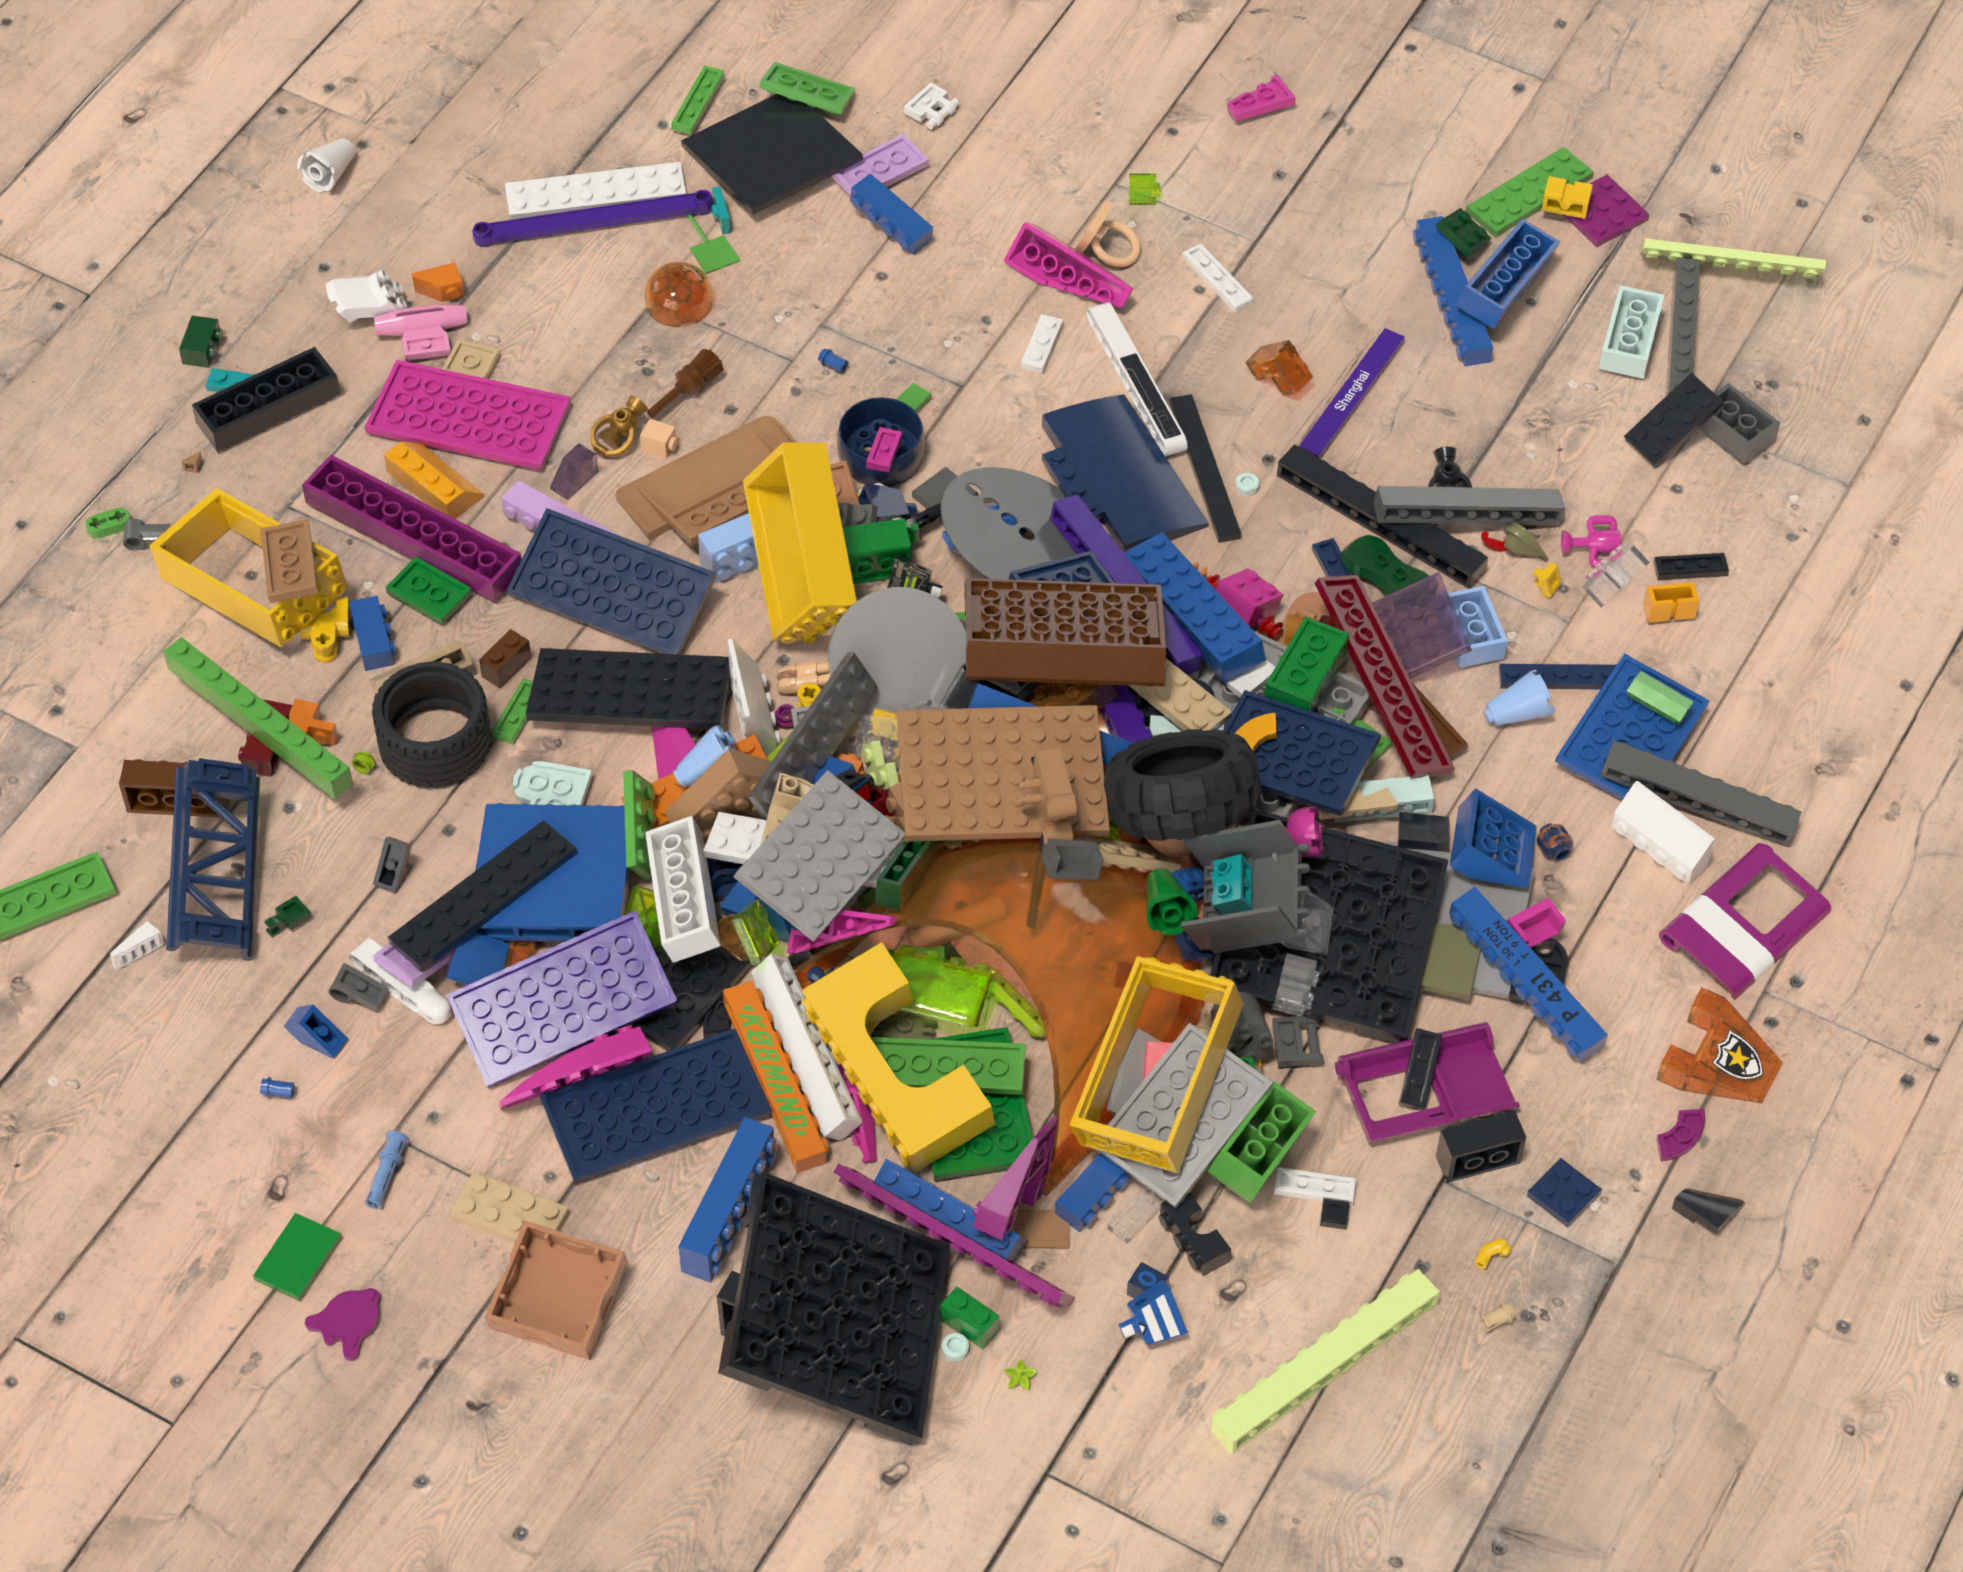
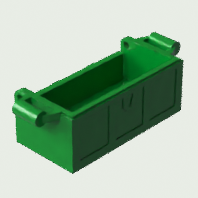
M905 518L842 527L853 584L890 579L897 555L911 560V543L919 541V525L916 523L906 524Z
M1305 616L1266 682L1264 696L1313 711L1341 660L1347 655L1350 633Z

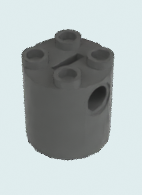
M1239 992L1243 1001V1007L1226 1049H1229L1238 1058L1253 1057L1258 1064L1259 1060L1268 1053L1273 1043V1038L1256 997L1249 993ZM1217 1004L1213 1005L1210 1012L1212 1025L1220 1007Z

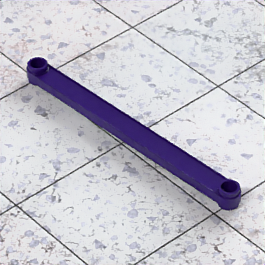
M698 190L691 194L506 221L478 222L474 225L472 234L477 246L486 247L493 243L691 214L706 215L712 211L713 197L708 190Z

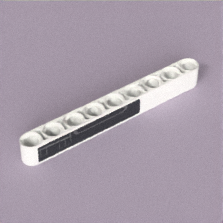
M1107 302L1087 308L1086 312L1090 326L1147 429L1165 457L1186 451L1187 441L1184 433L1111 303Z

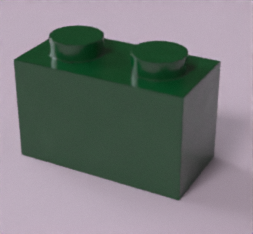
M191 316L179 347L182 364L209 368L212 359L216 358L218 342H221L223 339V329L220 328L218 319Z

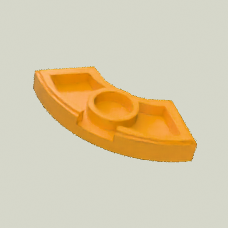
M1276 713L1261 715L1248 721L1235 734L1243 737L1255 752L1260 744L1277 738Z

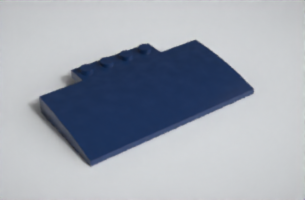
M1125 394L1085 401L1042 414V428L1056 448L1042 454L1044 465L1065 498L1078 495L1087 504L1095 518L1101 519L1120 550L1126 552L1161 532L1171 541L1209 527V522Z

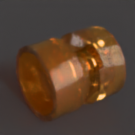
M726 915L720 919L717 925L721 946L736 960L744 961L751 958L760 946L759 935L737 915Z

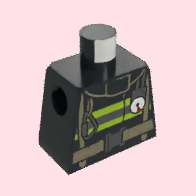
M897 555L887 588L908 587L919 589L940 599L943 585L930 582L932 570L901 555Z

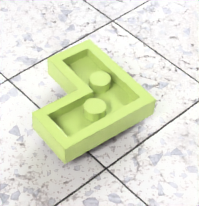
M880 740L862 744V760L866 764L867 774H870L875 780L874 786L878 785L883 790H887L889 787L899 783L895 762L887 764L884 762Z

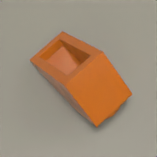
M455 262L411 273L414 290L417 293L441 302L465 297L463 282Z

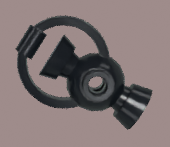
M1446 446L1434 450L1433 454L1439 464L1434 469L1433 477L1429 481L1428 487H1433L1435 483L1439 487H1456L1461 481L1465 487L1472 488L1469 478L1462 473L1460 466L1454 462L1456 448Z

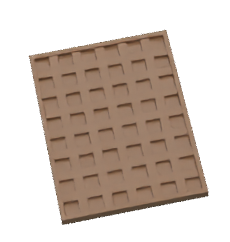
M1097 705L897 710L905 841L1041 838L1043 832L1036 805H1018L1017 803L1018 797L1032 793L1031 789H1020L1019 782L1032 779L1034 766L1031 763V757L1035 756V751L1061 747L1077 805V814L1075 816H1068L1073 837L1109 836L1110 829L1104 789Z

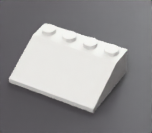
M728 639L730 682L742 736L745 739L755 734L767 757L780 744L779 732L773 729V726H776L774 711L769 712L768 708L772 707L770 693H765L764 688H767L765 673L760 674L759 665L733 639Z

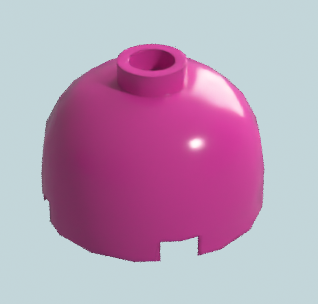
M1316 806L1298 809L1287 820L1286 829L1297 844L1310 845V851L1302 854V857L1313 858L1322 856L1320 851H1323L1322 828L1318 821L1315 822V817H1320Z

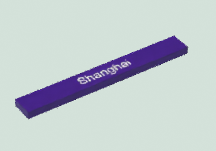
M1384 328L1300 443V448L1306 449L1319 459L1400 349L1405 341V336Z

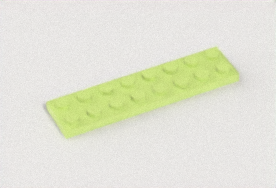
M1645 239L1641 245L1640 253L1646 254L1645 258L1659 259V256L1668 257V261L1676 262L1677 258L1700 260L1699 265H1703L1704 262H1713L1712 266L1726 267V264L1735 265V269L1748 270L1749 267L1758 268V272L1771 273V270H1780L1782 275L1792 276L1796 272L1803 273L1802 277L1816 278V275H1820L1826 266V260L1654 239Z

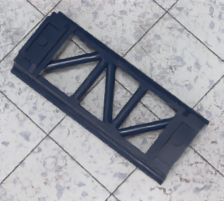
M199 758L198 761L189 760L183 767L176 768L167 951H176L184 943L238 949L241 950L243 960H252L260 778L256 777V769L249 768V765ZM192 794L200 797L239 834L199 829L190 826ZM214 797L247 801V827ZM189 838L235 843V845L188 865ZM246 851L245 878L235 879L196 874ZM194 884L244 890L243 920L231 919ZM187 893L212 916L186 913Z

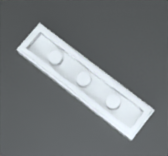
M1201 243L1183 252L1182 258L1235 313L1254 303V298Z

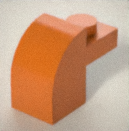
M295 699L289 713V720L319 744L336 745L338 740L336 724L321 720L319 703Z

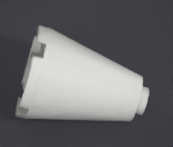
M341 138L303 153L298 159L297 168L298 172L302 171L304 183L317 192L330 191L355 156L354 145L349 140Z

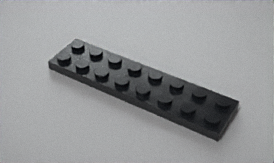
M541 821L388 936L389 944L418 970L424 971L577 855L576 847L547 822Z

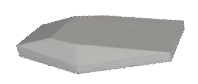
M1139 1028L1134 1031L1108 1095L1107 1111L1113 1115L1119 1112L1143 1081L1146 1042H1161Z

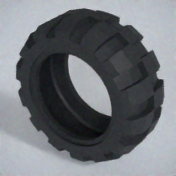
M1187 729L1181 732L1155 735L1153 738L1140 740L1128 745L1126 750L1118 751L1107 765L1104 776V789L1108 812L1120 830H1124L1127 835L1135 838L1146 837L1148 840L1164 841L1166 839H1190L1203 834L1210 835L1225 830V827L1231 824H1238L1246 819L1248 813L1253 812L1257 806L1261 793V782L1256 754L1243 737L1238 734L1230 735L1228 731L1218 729Z

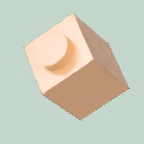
M649 419L640 434L641 450L667 458L671 450L674 451L678 444L675 427L653 419Z

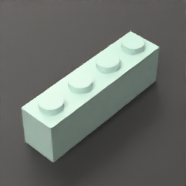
M1429 775L1421 778L1391 777L1383 780H1364L1359 782L1357 787L1363 796H1368L1388 788L1398 803V810L1388 812V809L1375 810L1373 814H1368L1367 812L1352 813V816L1334 818V823L1399 817V812L1432 813L1434 795Z

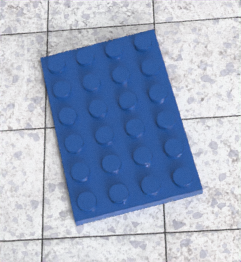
M1624 653L1556 756L1555 762L1623 800L1631 788L1600 776L1613 741L1623 742L1638 750L1650 752L1659 758L1673 761L1710 700ZM1640 671L1693 701L1688 714L1679 726L1626 695L1628 688Z

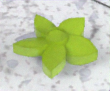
M1022 1359L1017 1362L1016 1369H1004L1007 1376L1012 1377L1008 1384L1009 1389L1016 1387L1020 1383L1023 1389L1029 1390V1379H1032L1037 1374L1036 1370L1025 1368Z

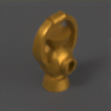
M630 395L626 403L627 408L616 409L612 414L600 417L593 424L590 431V441L595 452L603 457H617L631 449L635 441V430L638 425L637 415L641 416L648 411V407L639 398ZM607 423H610L611 428L605 429L599 433V436L606 444L616 450H609L595 441L597 431ZM629 435L627 442L618 448L621 441L619 437Z

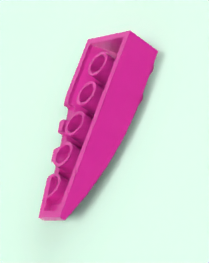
M1023 223L1004 259L1005 263L1040 284L1103 303L1110 302L1111 305L1120 308L1124 307L1134 289L1103 266L1033 223Z
M632 1025L620 1028L617 1030L618 1034L608 1037L607 1033L593 1038L594 1042L567 1053L523 1081L499 1102V1108L502 1110L540 1097V1094L649 1058L652 1052L651 1047L640 1026L633 1028Z

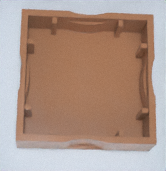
M524 1220L510 1254L508 1268L498 1283L484 1317L488 1327L590 1360L628 1265L626 1254L622 1250L590 1240L575 1239L558 1230Z

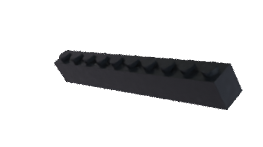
M1294 444L1278 461L1277 476L1466 588H1472L1486 572L1487 556L1431 523H1378L1373 505L1376 491L1348 476L1345 472L1331 466L1325 460L1312 455L1306 449H1302Z

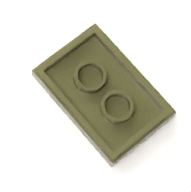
M1434 923L1420 990L1465 1000L1470 999L1480 948L1468 940L1462 928Z

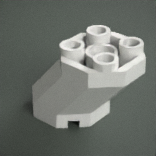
M384 269L370 276L339 277L325 284L328 298L331 302H337L339 306L335 309L349 323L359 318L375 317L407 308V304L401 294L404 292L401 284L398 281L394 282Z

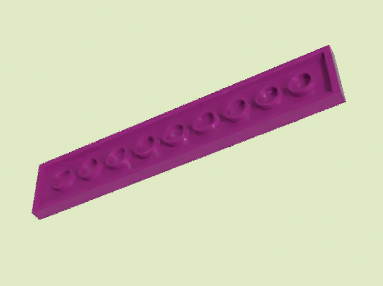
M839 1163L837 1164L833 1173L840 1176L839 1182L858 1191L862 1189L861 1195L880 1204L884 1202L882 1207L894 1214L903 1217L907 1215L904 1220L925 1230L929 1228L927 1231L929 1235L947 1243L950 1240V1247L961 1253L974 1254L972 1259L979 1264L990 1268L995 1266V1273L1014 1282L1016 1279L1019 1280L1017 1286L1030 1293H1041L1040 1299L1059 1308L1062 1304L1066 1306L1072 1304L1075 1297L1014 1261L1002 1257L873 1182L874 1180L857 1170Z

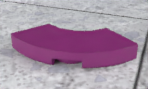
M1705 1109L1679 1110L1675 1127L1666 1133L1657 1135L1656 1141L1661 1162L1679 1158L1697 1144L1705 1124Z

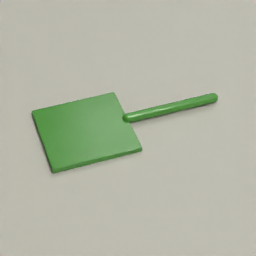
M692 214L687 215L704 243L691 247L690 251L706 274L740 262L739 257L724 235L708 240Z

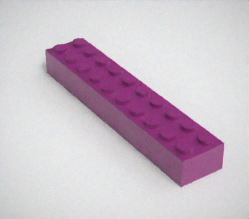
M330 455L302 484L305 503L411 559L415 556L493 602H496L507 590L522 559L520 552L333 455Z

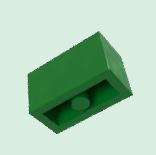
M957 1286L940 1305V1321L964 1335L982 1350L999 1332L1000 1315Z

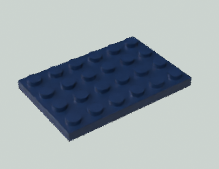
M1244 690L1223 729L1224 731H1228L1230 735H1233L1248 721L1261 715L1276 713L1277 738L1260 744L1254 752L1257 758L1261 790L1312 807L1316 806L1318 809L1342 816L1381 740L1380 733Z

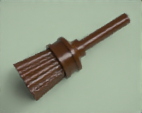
M702 349L689 365L683 366L682 370L675 374L677 381L675 387L647 411L649 417L654 418L680 394L695 395L698 393V390L705 386L707 381L724 371L719 357L711 349Z

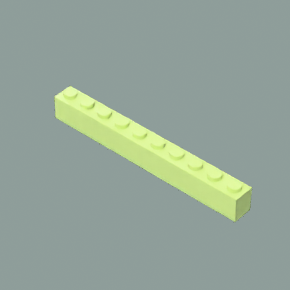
M1419 1269L1411 1275L1409 1273L1405 1274L1400 1278L1397 1285L1391 1289H1384L1371 1304L1367 1302L1362 1305L1353 1317L1344 1318L1331 1333L1325 1332L1313 1346L1301 1349L1291 1362L1282 1363L1269 1378H1261L1251 1391L1239 1394L1226 1409L1222 1407L1217 1410L1212 1416L1211 1432L1233 1454L1436 1306L1440 1291Z

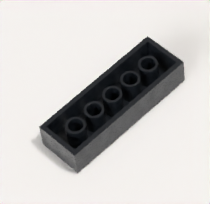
M313 347L192 404L196 424L215 450L219 452L339 395L340 389L336 373L316 347Z

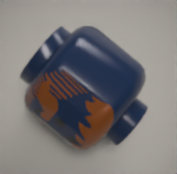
M1549 823L1544 825L1536 839L1537 845L1544 856L1549 860L1555 861L1567 858L1571 854L1574 845L1573 839L1562 824Z

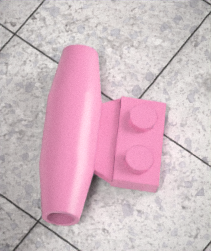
M434 304L403 308L374 317L376 335L402 336L401 341L405 361L450 355L448 335L444 330L467 323L465 305Z

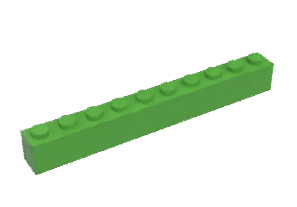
M180 637L163 651L167 667L172 673L336 800L353 785L349 766L184 638Z

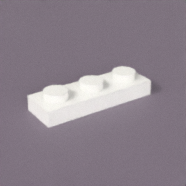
M1041 314L1021 361V369L1043 374L1062 329L1063 319Z

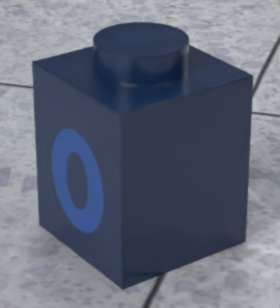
M1141 1262L1128 1281L1127 1295L1135 1298L1161 1280L1168 1285L1169 1276Z

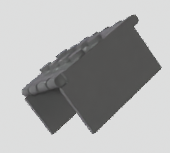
M1280 820L1184 839V843L1201 865L1205 866V886L1203 891V906L1205 908H1203V919L1181 922V927L1200 951L1211 950L1213 953H1220L1309 937V930L1301 929V918L1309 917V910L1306 908L1301 909V896L1309 894V887L1301 886V874L1310 871L1308 864H1302V854L1310 851V845H1298ZM1242 854L1253 866L1252 910L1222 915L1214 908L1211 902V895L1213 894L1211 874L1214 871V861Z

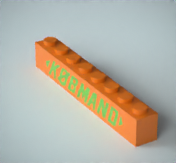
M752 980L724 989V1006L769 1103L773 1120L796 1173L825 1164L826 1153L829 1152L825 1137L820 1138L818 1120L815 1115H810L808 1110L810 1109V1103L807 1095H802L799 1090L801 1087L797 1073H792L790 1069L792 1063L788 1052L782 1051L780 1033L772 1028V1015L769 1009L765 1010L762 1005L764 998L759 988L755 989Z

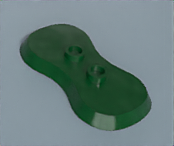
M1365 535L1350 542L1341 553L1342 563L1350 572L1375 583L1383 591L1387 599L1402 610H1420L1429 605L1436 597L1437 588L1431 577L1422 570L1402 562L1394 555L1387 543L1376 536Z

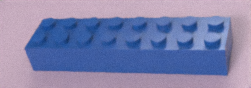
M1163 532L1124 552L1127 559L1137 568L1138 573L1145 582L1151 585H1161L1163 605L1175 617L1181 628L1187 632L1191 641L1200 649L1204 661L1224 683L1266 661L1263 642L1259 636Z

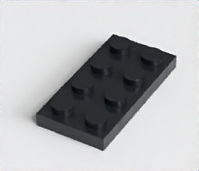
M1691 372L1627 432L1624 438L1657 468L1724 405V402Z

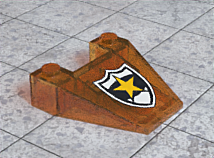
M1701 987L1691 1005L1687 1023L1707 1031L1695 1055L1671 1044L1660 1064L1656 1080L1680 1091L1762 1104L1783 1062L1725 997Z

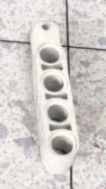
M366 938L348 955L349 960L358 970L389 987L387 992L409 1009L418 1013L429 1023L440 1024L450 1018L452 1010L449 1001L436 992L428 981L424 979L411 988L373 961L374 954L383 948L374 940Z

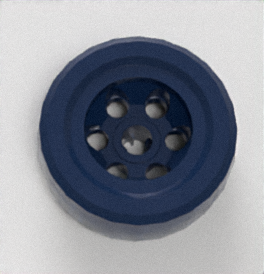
M870 398L854 404L844 413L840 420L837 432L840 462L847 460L851 477L864 484L880 483L884 486H890L903 482L918 470L924 455V428L919 415L906 403L893 398ZM879 427L902 432V440L889 473L866 468V461L870 451L864 449L866 447L872 448Z

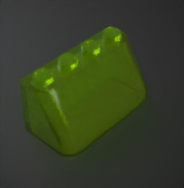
M901 945V947L895 949L893 960L909 982L913 1002L901 1010L969 1027H979L986 1021L996 971L990 970L989 965L975 963V966L965 964L966 960L958 957H951L950 960L941 958V954L934 951H926V953L917 952L916 947L910 945Z

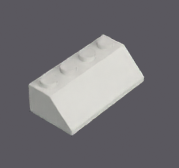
M1638 781L1633 784L1614 812L1611 825L1618 834L1625 836L1638 849L1646 852L1656 863L1666 867L1676 878L1683 880L1688 885L1708 867L1715 838Z

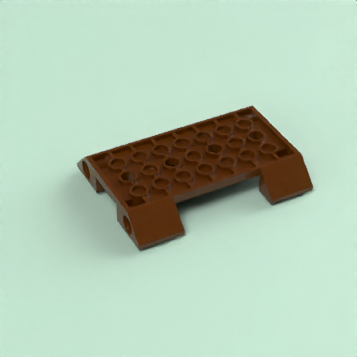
M965 579L964 603L967 627L966 680L1165 686L1166 641L1161 585Z

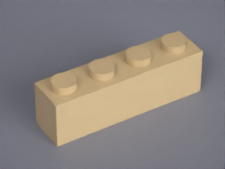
M455 640L373 677L369 681L376 694L386 679L409 665L437 661L465 668L472 665V661L464 642Z

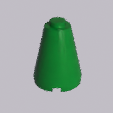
M1155 869L1147 877V923L1153 931H1160L1163 935L1167 936L1184 932L1181 922L1191 921L1194 917L1196 919L1198 913L1196 903L1168 869Z

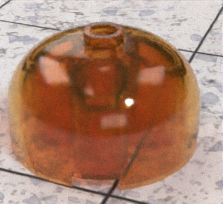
M686 262L664 264L649 276L645 285V304L649 315L660 324L670 327H681L680 324L693 321L696 324L703 320L711 311L713 294L710 280L700 268Z

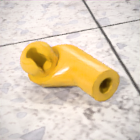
M1498 1238L1484 1244L1474 1261L1475 1266L1480 1269H1486L1493 1255L1498 1253L1502 1257L1507 1256L1511 1251V1245L1503 1238Z

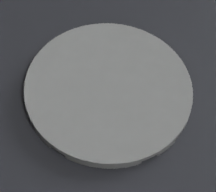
M891 587L862 597L845 611L835 626L836 628L829 642L827 657L829 677H831L846 653L854 652L877 684L878 688L857 717L858 721L871 727L875 708L896 714L897 710L937 709L960 666L966 662L967 633L957 615L937 597L919 589Z

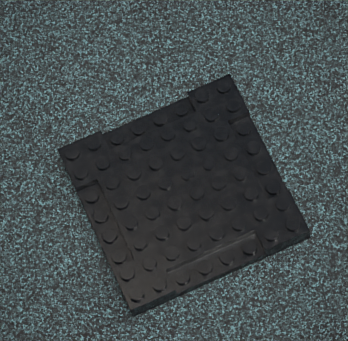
M1254 809L1251 813L1249 825L1280 820L1287 827L1288 818ZM1321 827L1323 851H1320L1322 856L1313 858L1302 857V864H1308L1310 871L1301 874V886L1309 887V894L1301 896V909L1306 908L1309 910V917L1301 918V929H1308L1309 937L1216 953L1210 976L1216 978L1224 976L1227 979H1231L1235 983L1238 992L1253 995L1259 1003L1356 1028L1355 1033L1393 1043L1406 1041L1411 1029L1449 860Z
M762 1171L752 1180L744 1227L748 1228L733 1316L732 1320L726 1325L718 1374L764 1391H769L771 1388L777 1389L865 1422L864 1428L913 1445L922 1439L940 1318V1305L942 1304L950 1246Z

